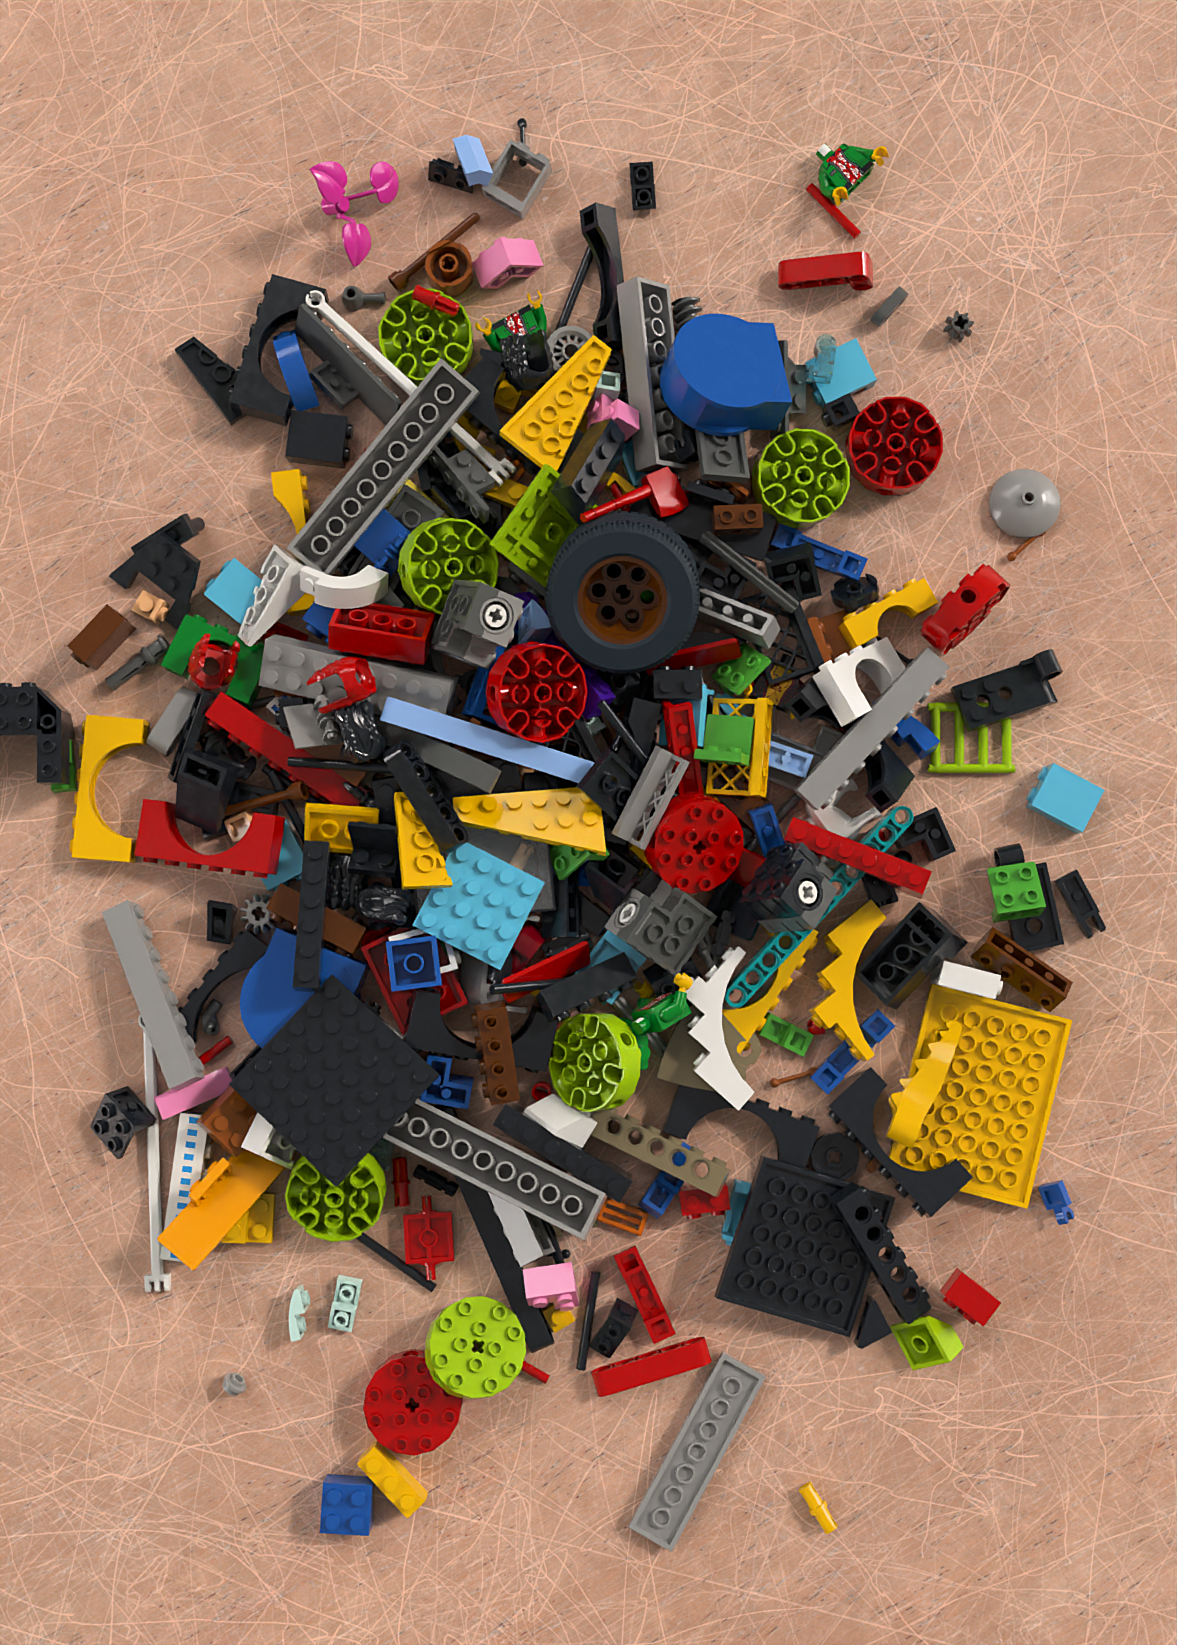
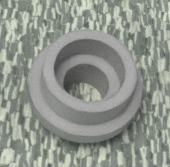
M231 1372L226 1374L222 1386L228 1394L237 1396L246 1390L245 1379L242 1375Z

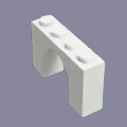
M887 637L879 641L877 638H874L864 644L865 648L860 645L851 650L849 656L847 653H844L834 659L835 663L830 660L818 667L820 672L813 676L814 681L841 727L872 710L856 682V669L868 674L881 694L905 669Z

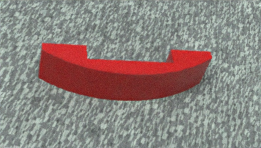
M636 1245L613 1255L643 1318L653 1344L675 1335L676 1333Z

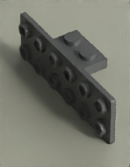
M304 303L301 304L295 325L296 334L323 361L322 364L310 371V378L341 410L359 398L387 425L401 407L402 403L398 396L391 392L383 384L382 380L367 368L363 360L358 359L351 352L349 346L342 342L334 334L333 330L318 318L314 310L309 309Z

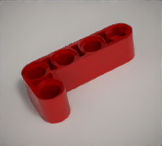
M866 252L788 259L778 263V288L782 290L850 284L852 289L858 291L873 288V262L870 255Z

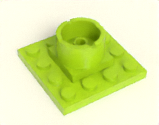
M547 464L543 465L489 544L545 589L547 588V580L554 558L560 546L579 527L552 494L551 489L560 474Z

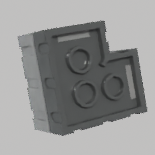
M454 579L428 648L469 665L489 669V666L493 664L496 658L495 650L497 646L507 648V645L512 641L514 637L513 629L516 621L522 616L524 601L482 582Z
M661 880L657 889L650 897L631 887L604 928L676 976L717 916L676 887L672 888L664 880Z

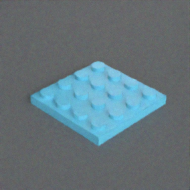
M465 843L449 853L445 861V868L452 880L453 886L451 888H431L413 926L432 936L436 935V938L501 970L545 882L469 843Z

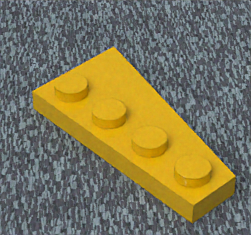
M395 792L394 805L402 889L451 888L453 883L447 874L446 864L437 844L405 793Z

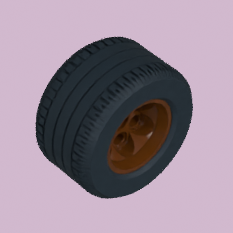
M610 512L609 515L608 513L595 520L588 521L577 527L560 546L547 580L545 595L546 611L553 632L558 637L560 643L564 645V648L569 653H572V656L577 660L580 659V662L585 665L588 664L589 667L594 669L597 668L600 671H608V673L632 674L638 671H646L670 659L674 653L681 649V646L685 644L687 638L692 633L700 606L699 578L696 563L684 540H682L678 533H674L675 531L670 526L667 527V524L658 521V519L652 516L648 517L646 514H638V512ZM611 564H617L621 571L614 575L609 573L607 568ZM634 568H642L645 571V575L641 578L634 577L632 575ZM601 583L605 586L606 590L603 593H596L592 588L593 585ZM620 585H627V589L630 592L622 595L621 590L617 588ZM645 590H650L654 593V597L651 600H645L641 597V593ZM604 606H611L615 609V613L610 616L605 615L602 612V608ZM630 609H635L639 612V616L635 619H630L627 617L626 612Z

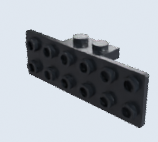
M642 473L640 475L637 488L643 486L641 480L647 474ZM694 480V482L689 481L687 487L681 486L689 501V505L683 510L670 516L660 517L647 497L631 504L628 513L638 512V514H646L648 517L652 516L658 519V521L667 524V527L670 526L675 531L674 533L700 542V538L706 531L712 533L711 511L713 506L740 504L733 502L735 495L730 494V491L724 488L713 489L707 487V484L702 481ZM763 512V529L760 534L716 537L735 552L758 561H763L777 517Z

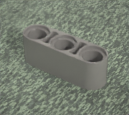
M182 686L176 692L149 734L146 741L149 746L165 756H169L174 751L183 734L196 696L195 692L185 686Z

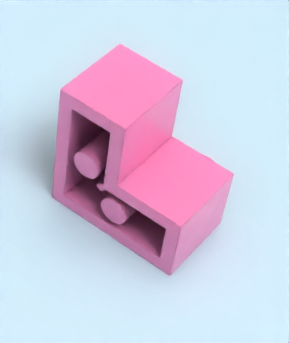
M498 238L494 241V245L482 251L479 257L472 262L481 289H498L512 277L529 278L543 267L534 240H523V238Z
M602 393L596 399L589 402L587 406L586 430H588L591 424L612 418L624 433L625 441L639 430V411L619 399L614 400Z
M572 1262L523 1269L525 1293L529 1306L533 1305L535 1308H541L553 1302L555 1310L560 1309V1311H570L574 1307L579 1306L576 1277Z

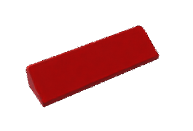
M731 638L681 649L674 653L670 659L665 660L664 663L646 671L650 676L652 671L656 670L659 666H669L671 670H680L683 666H693L696 668L742 657L740 643L738 639Z
M583 941L503 979L501 984L563 978L590 964L589 944L587 941ZM533 991L504 993L502 995L505 1001L510 1003Z

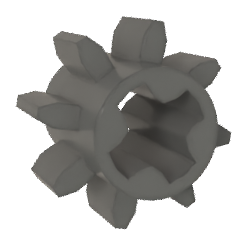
M955 311L953 318L950 316L946 318L945 322L948 325L944 328L943 332H948L950 341L958 339L959 342H962L964 335L970 337L972 331L969 328L972 327L974 321L969 320L967 317L968 313L959 314L958 311Z

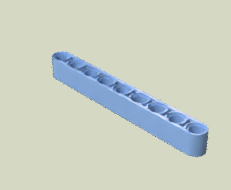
M388 696L380 717L381 721L576 783L582 780L594 764L592 761Z

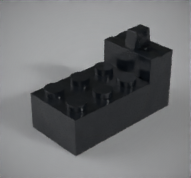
M918 902L855 971V975L886 1006L897 1010L945 957L952 960L968 941L935 910Z

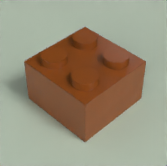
M229 1086L196 1123L229 1155L238 1157L244 1150L241 1146L257 1115V1111Z

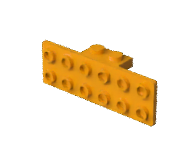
M246 1149L238 1157L231 1156L228 1161L224 1158L219 1162L215 1161L208 1168V1174L202 1181L197 1180L190 1188L189 1198L191 1201L159 1235L157 1240L192 1271L196 1270L286 1167Z

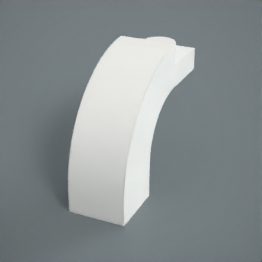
M367 565L357 574L336 577L305 566L300 570V590L315 596V603L321 606L338 609L359 608L375 603L388 593L389 573Z

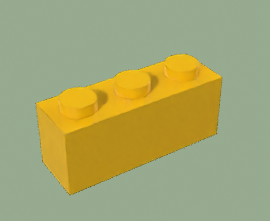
M377 1440L360 1456L357 1465L407 1519L426 1501L428 1492L396 1457Z

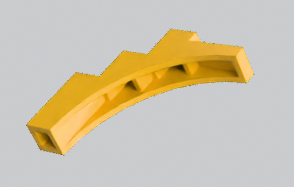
M872 899L865 902L823 936L826 941L824 943L826 948L832 954L836 953L837 957L816 974L819 977L818 983L825 991L829 990L831 993L809 1010L812 1013L811 1019L817 1027L829 1029L834 1026L835 1029L833 1031L841 1041L845 1040L851 1047L849 1051L856 1060L861 1059V1061H868L875 1054L864 1039L857 1022L853 1003V980L856 964L864 945L874 930L886 919Z

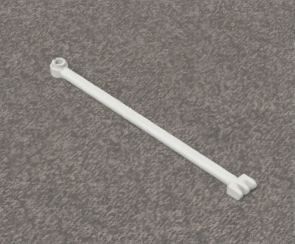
M310 291L312 299L307 294L306 306L315 312H319L411 396L417 386L325 302V297L320 291ZM312 301L319 302L320 304L317 306L312 305ZM457 422L449 430L458 441L491 470L489 474L495 480L497 486L500 487L503 484V480L498 475L504 480L510 477L505 468L512 474L517 471L515 466L505 457L499 462Z
M140 1014L138 1023L143 1028L146 1107L156 1117L154 1125L146 1128L151 1274L144 1276L145 1292H151L152 1282H154L155 1292H159L162 1288L161 1282H164L165 1291L171 1290V1273H164L163 1260L160 1259L162 1244L157 1240L162 1233L158 1107L154 1100V1097L158 1096L156 1053Z

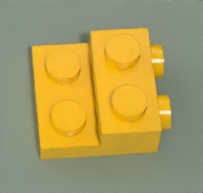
M264 1192L221 1240V1243H272L276 1193Z

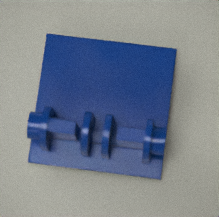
M383 509L354 546L375 564V568L389 573L388 577H391L398 568L400 550L411 532L388 511Z

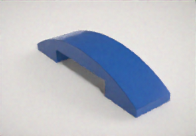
M779 524L771 546L779 550L810 542L816 568L847 579L859 580L868 558L848 550L844 552L802 535V532L797 529Z
M877 1009L859 1027L864 1039L872 1048L895 1025ZM845 1040L841 1042L810 1077L827 1095L861 1060H856L849 1051L851 1047Z

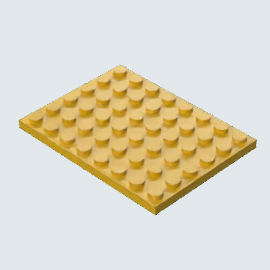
M930 984L907 1078H913L919 1071L914 1062L915 1060L927 1059L930 1056L931 1052L928 1044L941 1041L940 1031H948L946 1023L957 1021L961 1024L962 1030L942 1088L923 1119L913 1147L909 1148L892 1140L888 1157L897 1164L915 1171H932L942 1167L952 1159H957L973 1176L959 1191L1028 1209L1072 1020Z

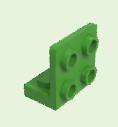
M745 643L740 646L742 657L726 661L711 676L720 689L730 696L734 693L740 695L771 663L767 656Z
M708 714L703 749H695L694 759L705 763L749 766L755 719L743 716Z
M549 844L551 863L559 880L566 879L587 860H605L610 855L607 848L606 856H602L593 851H579L570 846Z
M1035 862L988 868L987 875L995 904L991 913L993 923L1040 916L1046 904Z

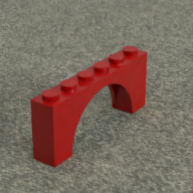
M143 799L135 856L143 857V862L157 864L158 859L165 860V865L178 867L180 862L187 863L186 868L200 870L202 865L209 866L208 871L222 873L224 868L231 869L230 874L244 876L246 871L253 872V877L266 879L268 874L277 875L285 824L284 817L253 813L247 832L236 845L219 854L204 855L191 848L180 834L175 817L176 804Z
M795 817L792 818L784 838L786 845L803 842L817 856L828 858L865 872L894 886L898 891L918 899L922 898L932 873L930 870Z

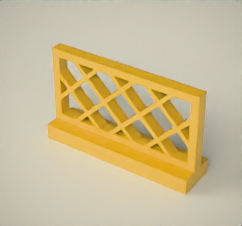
M714 698L712 714L719 715L720 704H729L734 710L729 716H743L740 711L746 705H755L754 715L751 716L755 719L749 766L743 768L740 765H736L740 772L730 780L724 773V770L729 766L728 764L719 767L717 763H708L706 794L766 798L773 701L768 698ZM721 774L728 783L722 789H713L714 779ZM743 775L749 780L748 791L739 790L734 784Z

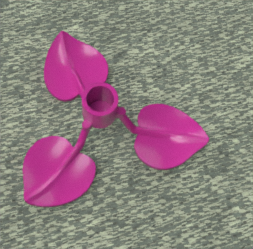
M334 161L318 163L309 170L313 174L323 197L321 202L322 210L326 215H336L337 219L349 222L343 226L342 241L349 261L353 267H356L370 251L371 236L364 224H356L354 219L343 214L349 209L350 200L375 193L380 203L393 201L399 187L397 173L394 167L387 162H377L370 170V182L374 188L358 194L344 196V187L347 184V174L344 168Z

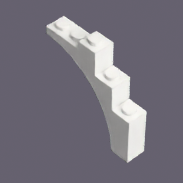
M739 946L735 949L730 947L722 955L721 958L724 961L718 968L714 965L705 976L708 979L706 981L699 976L695 979L691 977L693 983L685 992L687 993L686 999L702 1013L700 1017L696 1015L688 1023L687 1026L690 1029L687 1033L709 1051L706 1055L702 1052L693 1062L695 1065L693 1071L738 1111L755 1093L741 1078L732 1063L725 1045L722 1028V1004L726 987L735 967L746 954Z

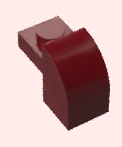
M531 921L519 933L511 948V956L514 957L512 974L522 971L547 939L542 938V930Z

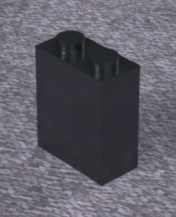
M291 410L285 457L291 463L345 469V463L349 462L351 454L348 440L353 437L354 427L350 423L348 416Z

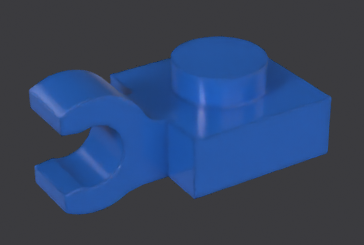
M1063 1180L1045 1183L1038 1187L1046 1209L1054 1210L1059 1225L1068 1224V1220L1074 1219V1213L1068 1207L1072 1202Z

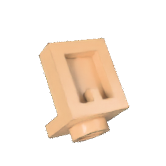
M142 590L132 611L159 625L160 621H164L169 612V604Z
M247 810L224 821L233 843L239 842L250 826L253 813L260 812Z

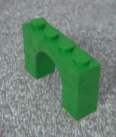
M186 614L161 666L166 671L188 680L190 676L188 672L189 657L192 654V649L204 634H211L208 644L231 647L233 642L237 641L240 644V652L237 653L238 668L226 695L234 701L252 708L262 686H259L264 644H253L250 647L238 637V633L234 636L229 634V630L224 626L216 624L214 627L207 624L208 620L194 614L191 617Z

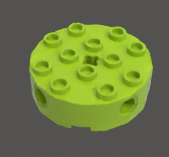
M436 289L427 290L435 293L440 292L441 296L458 303L460 307L457 315L450 316L437 309L431 310L430 306L413 300L412 294L414 290L398 296L390 304L378 326L379 347L382 355L417 387L440 359H443L461 375L467 369L474 352L472 325L464 307L451 296L445 295L444 292ZM429 337V340L424 341V338Z
M795 428L778 435L759 453L752 469V491L757 504H762V511L777 517V523L793 528H807L824 521L843 504L850 487V468L846 458L844 459L842 452L837 448L838 445L831 437L814 429Z
M439 517L421 523L407 536L400 550L398 573L404 591L414 604L428 612L442 614L454 579L482 582L494 587L497 582L499 561L496 550L489 545L491 542L490 538L468 520Z
M584 1013L566 1019L555 1033L553 1056L549 1058V1071L553 1086L562 1101L570 1107H575L583 1112L609 1111L624 1105L635 1092L640 1077L641 1050L638 1048L636 1037L632 1033L631 1028L613 1014Z
M368 1153L342 1183L335 1187L301 1155L293 1166L285 1193L288 1213L294 1221L297 1220L305 1228V1232L315 1238L330 1242L353 1240L361 1236L362 1232L373 1227L379 1220L387 1190L385 1174L375 1157Z
M485 1296L465 1297L444 1308L430 1324L425 1341V1363L433 1380L448 1394L467 1400L488 1398L508 1388L520 1373L526 1355L525 1333L517 1316L502 1302ZM476 1343H477L478 1346H479L478 1349H477L478 1351L473 1352V1351H472V1348L474 1347L473 1344H476Z

